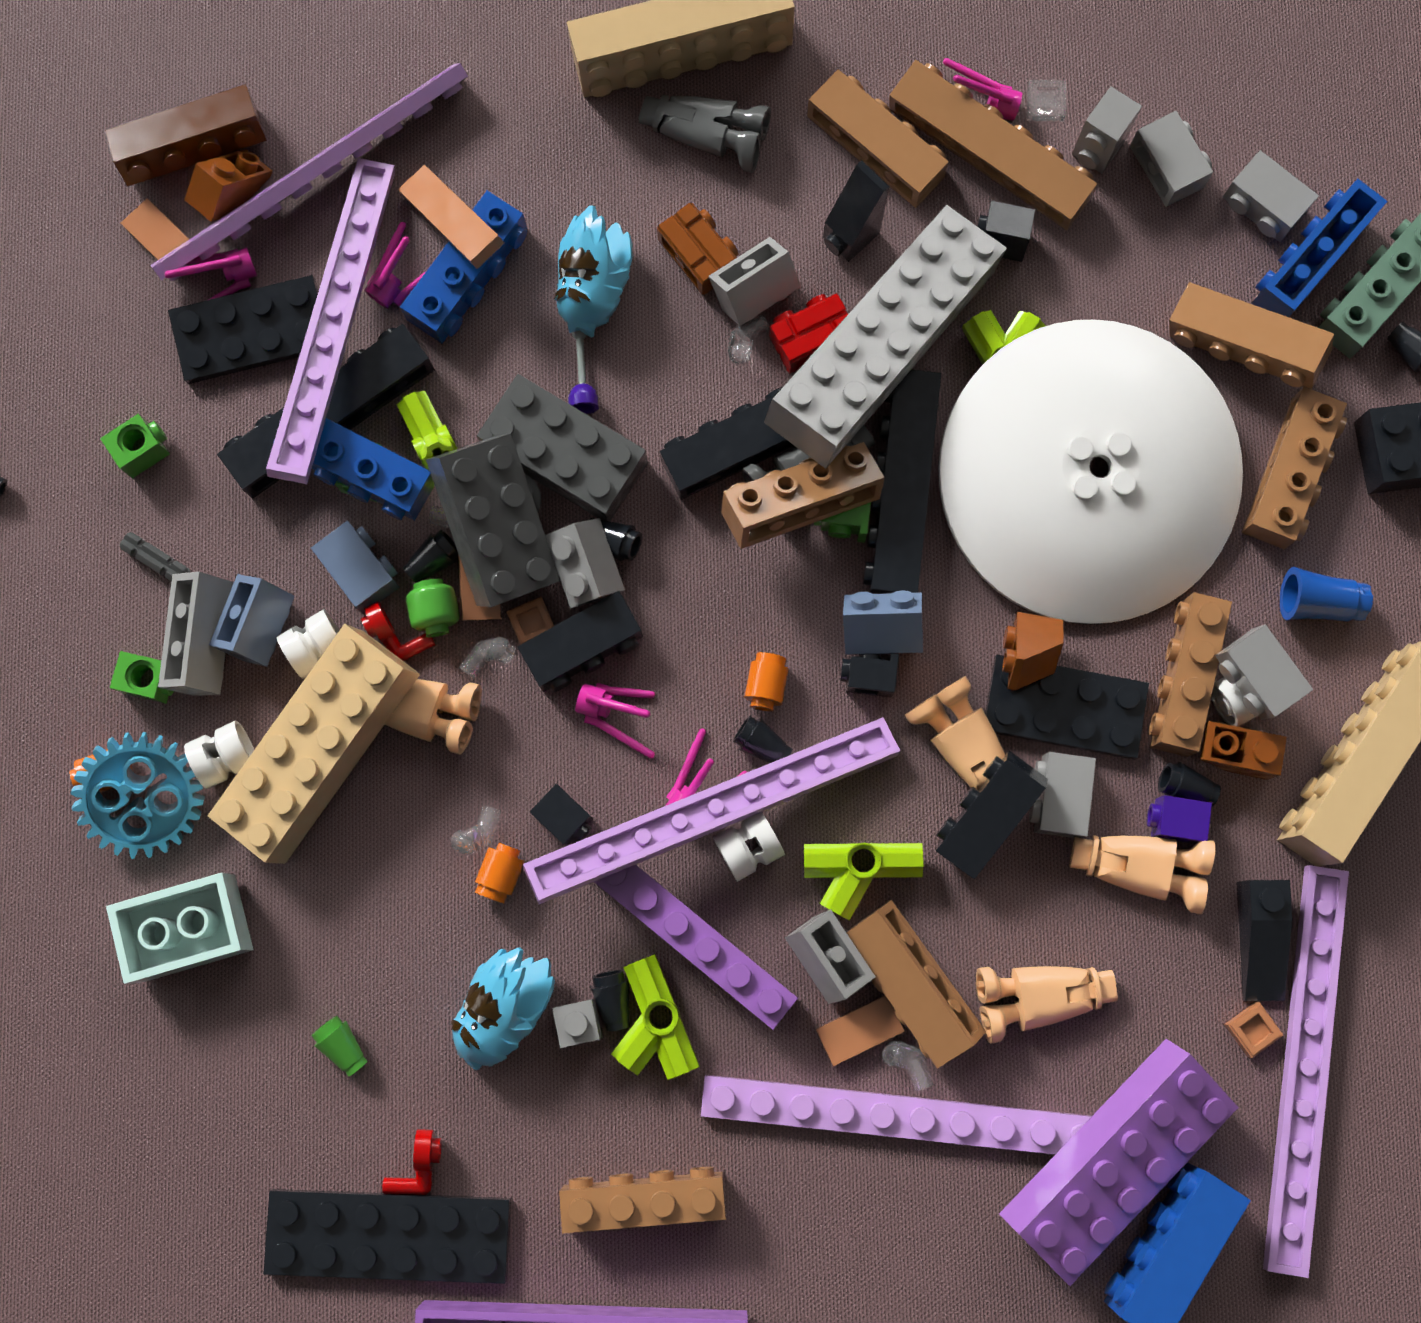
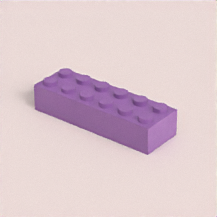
M1165 1039L999 1215L1071 1286L1239 1107L1190 1053Z

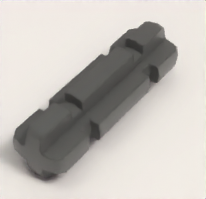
M133 532L127 533L120 542L119 547L121 550L135 557V559L160 575H165V578L172 581V574L190 573V569L177 560L175 561V559L152 544L145 542V540Z

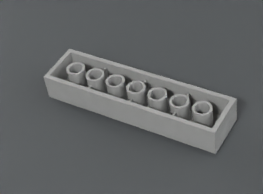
M946 205L771 401L764 423L826 469L994 274L1007 248Z

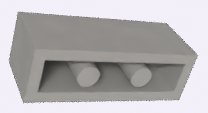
M202 572L172 574L158 688L192 696L221 694L225 652L210 646L209 643L234 582Z

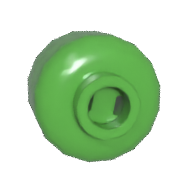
M428 579L413 584V590L406 596L411 627L417 631H426V637H438L448 634V627L454 625L460 619L455 590L452 586L444 584L443 579Z

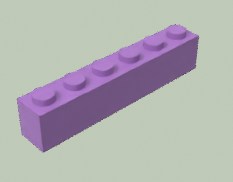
M637 865L594 882L772 1030L798 999Z

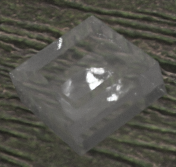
M1029 80L1027 86V121H1064L1066 116V80Z

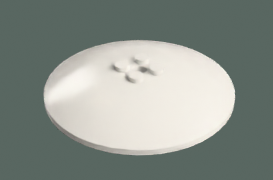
M1073 320L1056 323L1036 329L1001 348L980 367L960 393L949 415L940 448L939 488L943 510L953 537L967 561L982 579L1011 602L1038 615L1061 619L1068 623L1103 624L1132 619L1163 607L1185 593L1206 573L1221 553L1235 523L1242 495L1243 465L1238 433L1226 402L1213 381L1196 362L1169 341L1149 331L1114 321ZM1101 457L1107 462L1109 470L1104 478H1098L1091 473L1089 465L1092 458Z

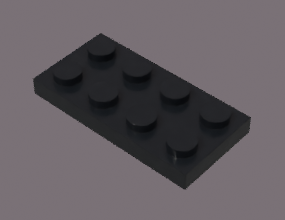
M309 275L169 309V318L184 381L191 384L298 358L319 292L314 276Z
M996 655L994 657L985 715L996 734L1132 760L1138 758L1149 688L1148 682L1057 666L1054 674L1020 689L1012 690L1008 689V673L1002 672L1004 656Z

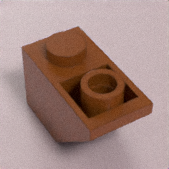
M247 149L196 163L184 200L210 222L219 220L248 201L271 177L272 170L261 162L257 155L249 152Z
M1017 612L1014 626L1007 625L1003 640V648L1006 651L1002 672L1008 673V689H1020L1055 673L1064 644L1063 620Z
M1207 721L1200 760L1230 773L1268 780L1281 775L1287 737Z

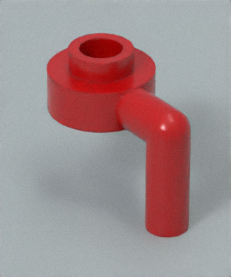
M377 601L364 608L367 616L361 618V621L368 635L372 638L378 636L384 647L402 661L436 645L432 637H426V633L401 645L380 602Z
M417 1129L413 1154L414 1171H416V1178L384 1177L382 1185L383 1194L426 1195L431 1191L433 1163H440L442 1139L435 1138L434 1130Z

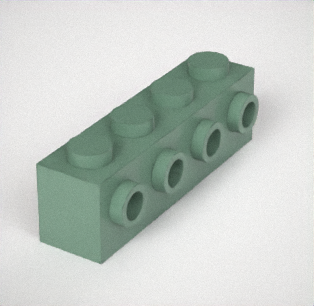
M1421 213L1412 223L1405 218L1390 235L1395 242L1388 249L1381 245L1366 262L1371 266V269L1365 275L1358 271L1343 288L1348 293L1341 302L1334 298L1319 314L1325 320L1318 328L1334 333L1333 346L1349 359L1365 345L1421 282Z

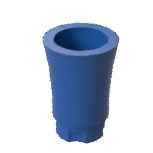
M1291 567L1283 579L1280 590V612L1285 620L1327 619L1346 622L1350 620L1364 621L1369 612H1371L1373 605L1371 586L1366 583H1357L1352 579L1336 578Z

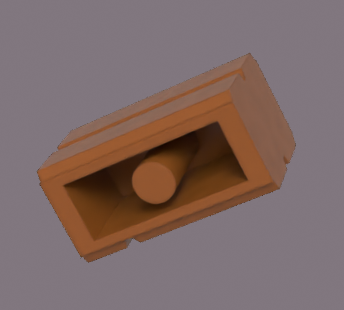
M688 203L677 211L674 216L659 224L657 236L658 241L698 291L705 295L713 289L709 275L736 259L739 253L734 243L727 236L721 239L714 230L716 228L715 221L707 210L702 209L699 211L693 203Z

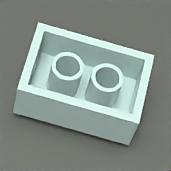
M218 873L106 906L124 984L146 982L253 950L234 874Z

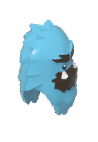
M588 206L580 216H574L565 237L560 242L558 289L554 298L557 302L558 313L567 322L569 332L572 333L580 330L591 338L594 337L595 328L609 322V318L616 310L620 302V295L629 279V270L633 257V243L628 232L624 234L617 222L612 224L606 231L604 217H598L595 206Z
M520 947L507 953L505 949H500L486 963L478 967L470 983L463 1006L457 1013L456 1018L451 1021L452 1037L457 1054L474 1070L480 1069L482 1065L491 1067L505 1060L507 1055L519 1047V1042L530 1034L536 1026V1022L546 1009L554 990L555 978L551 976L550 959L543 958L534 962V958L530 957L522 961L524 950Z

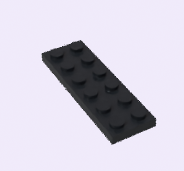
M272 1189L269 1191L263 1274L505 1284L508 1273L511 1198Z

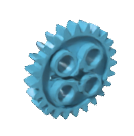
M146 732L142 733L138 742H134L131 735L125 733L122 745H119L111 737L107 742L108 751L97 745L93 750L95 759L84 758L81 765L87 771H77L74 779L83 785L73 786L71 795L82 798L74 802L72 811H84V814L79 817L77 824L78 826L91 825L86 836L88 839L99 834L102 837L99 848L102 849L111 842L115 844L114 855L116 856L125 847L129 848L130 857L134 859L138 849L143 848L147 857L151 858L154 846H158L162 852L167 853L169 839L180 845L183 840L181 831L190 834L193 832L194 825L189 819H200L202 811L194 806L203 805L205 796L194 793L203 789V786L198 780H192L195 775L191 767L185 766L188 762L186 754L179 757L175 755L178 743L175 742L166 749L162 747L163 736L161 735L152 744L148 743ZM135 762H143L149 766L151 773L145 776L137 775L132 771L130 765ZM161 773L167 775V778L157 782L148 789L145 799L142 797L136 798L120 815L111 817V812L118 810L128 803L132 792L139 794ZM113 787L118 791L120 797L116 800L106 799L101 795L100 788ZM161 791H170L176 795L178 801L173 804H165L158 799L157 794ZM137 815L142 817L147 825L142 828H134L128 824L126 818Z

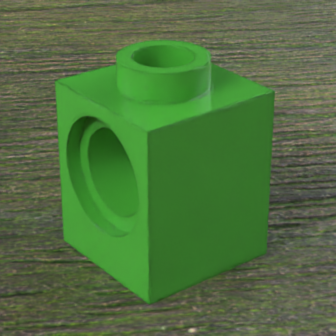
M139 413L100 438L118 467L132 479L170 454L163 444L168 438L155 420L148 423ZM145 438L144 445L140 449L133 451L132 448L135 441Z
M120 651L110 689L165 704L167 703L168 696L174 693L171 690L158 688L161 660ZM152 670V682L148 686L142 687V675L146 671Z

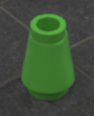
M337 1015L311 1035L316 1041L314 1046L344 1071L348 1077L368 1062L363 1056L364 1054L347 1021L342 1022Z

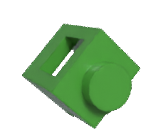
M871 502L817 521L814 525L821 526V530L828 531V535L835 538H850L851 534H857V542L865 543Z

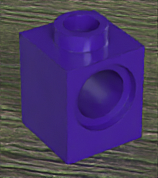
M1166 795L1156 798L1155 804H1150L1147 814V826L1152 827L1151 837L1176 839V841L1196 844L1199 841H1208L1212 803Z

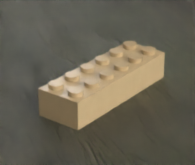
M650 0L567 21L573 59L584 98L588 96L602 97L609 94L612 90L624 87H640L647 81L659 78L672 79L678 77L683 72L695 69H711L718 63L730 60L743 61L753 54L765 51H781L787 46L792 45L795 9L793 0Z
M344 624L217 801L208 817L263 862L285 864L420 676V673L363 630Z
M1421 641L1415 644L1409 643L1400 651L1394 650L1387 657L1382 665V669L1385 671L1379 682L1374 681L1361 698L1365 702L1364 706L1358 714L1353 713L1343 725L1341 732L1345 734L1338 746L1332 745L1323 756L1321 764L1324 765V768L1317 778L1313 776L1303 787L1300 796L1304 799L1297 810L1291 809L1280 823L1279 828L1283 831L1277 841L1315 866L1319 867L1344 862L1421 741Z

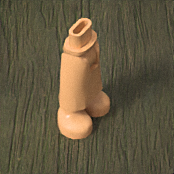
M964 676L905 714V717L909 723L914 725L930 724L938 733L930 741L969 787H975L979 790L987 780L983 773L996 756L1003 759L1005 753L982 707L973 711L968 701L971 684L967 677ZM943 704L953 711L958 719L957 722L952 723Z
M417 679L385 725L431 742L436 734L446 740V746L450 752L462 754L473 732L472 724L466 720L476 721L479 714L482 697L481 685L470 682L462 687L459 694L449 695L448 684ZM437 712L451 713L466 720L443 719L437 715Z
M1093 835L1092 840L1075 837L1069 867L1086 870L1087 876L1093 875L1102 881L1163 901H1166L1169 892H1173L1182 897L1187 910L1191 913L1202 914L1207 901V880L1204 877L1173 874L1174 867H1179L1197 874L1210 875L1215 858V842L1211 840L1199 841L1189 849H1177L1176 839L1160 837L1106 836L1100 837V840L1096 835Z
M1057 966L1012 968L1011 978L998 977L996 972L990 967L978 968L976 972V990L980 1002L984 1004L992 1003L1009 996L1019 998L1013 1004L980 1006L982 1026L986 1031L985 1036L990 1044L1001 1042L1006 1034V1026L1011 1023L1018 1022L1021 1031L1032 1030L1062 1022L1093 1009H1101L1102 1004L1117 1002L1118 1000L1115 975L1112 970L1097 972L1093 967L1087 969Z

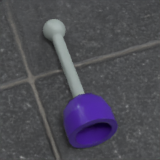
M579 330L572 332L577 346L579 384L571 389L568 396V404L585 414H591L599 409L596 390L591 385L586 384L584 339L587 335Z

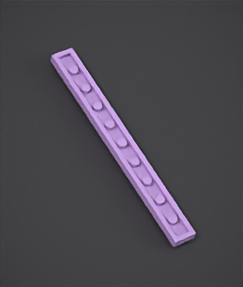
M460 63L451 65L150 266L158 277L163 280L166 278V271L186 267L187 263L197 256L202 261L209 258L221 249L217 244L229 235L233 240L239 238L251 229L248 222L259 215L264 220L282 209L279 202L290 194L294 199L302 196L313 188L310 181L321 174L324 179L332 176L343 168L340 161L351 154L355 159L362 156L373 148L370 141L381 134L385 139L392 136L403 128L400 121L412 114L416 119L433 108L430 101L442 94L444 99H447L463 88L460 81L468 77ZM174 277V278H169V279H170L171 281H174L175 279H177V278H179V277Z
M361 158L357 160L266 467L268 477L303 484L308 483L395 176L394 165Z
M882 717L524 863L523 869L538 904H541L898 756L900 749L885 719Z
M1312 865L1304 866L1263 1269L1266 1271L1309 1278L1349 877V871Z
M705 1075L701 1107L702 1117L1056 1154L1092 1117L1088 1115Z

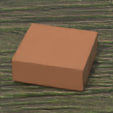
M542 597L507 611L520 645L554 627Z
M1254 1002L1224 1024L1248 1058L1255 1057L1284 1036L1260 1002Z

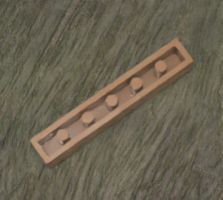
M915 59L889 95V109L1065 230L1070 228L1094 195L1098 183L1093 181L1094 177L1089 171L1083 167L1076 166L1074 168L1063 160V155L1057 149L1049 145L1043 147L1033 140V135L1021 125L1013 126L1005 121L998 109L989 104L983 106L973 99L972 93L961 84H955L954 86L943 78V74L939 69L929 63L923 65Z

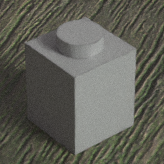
M595 999L552 1008L560 1048L603 1038Z

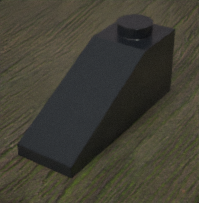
M862 160L853 170L824 225L823 238L825 245L834 255L839 256L841 254L848 262L880 234L889 186Z
M1290 880L1237 882L1243 1001H1285L1292 929Z

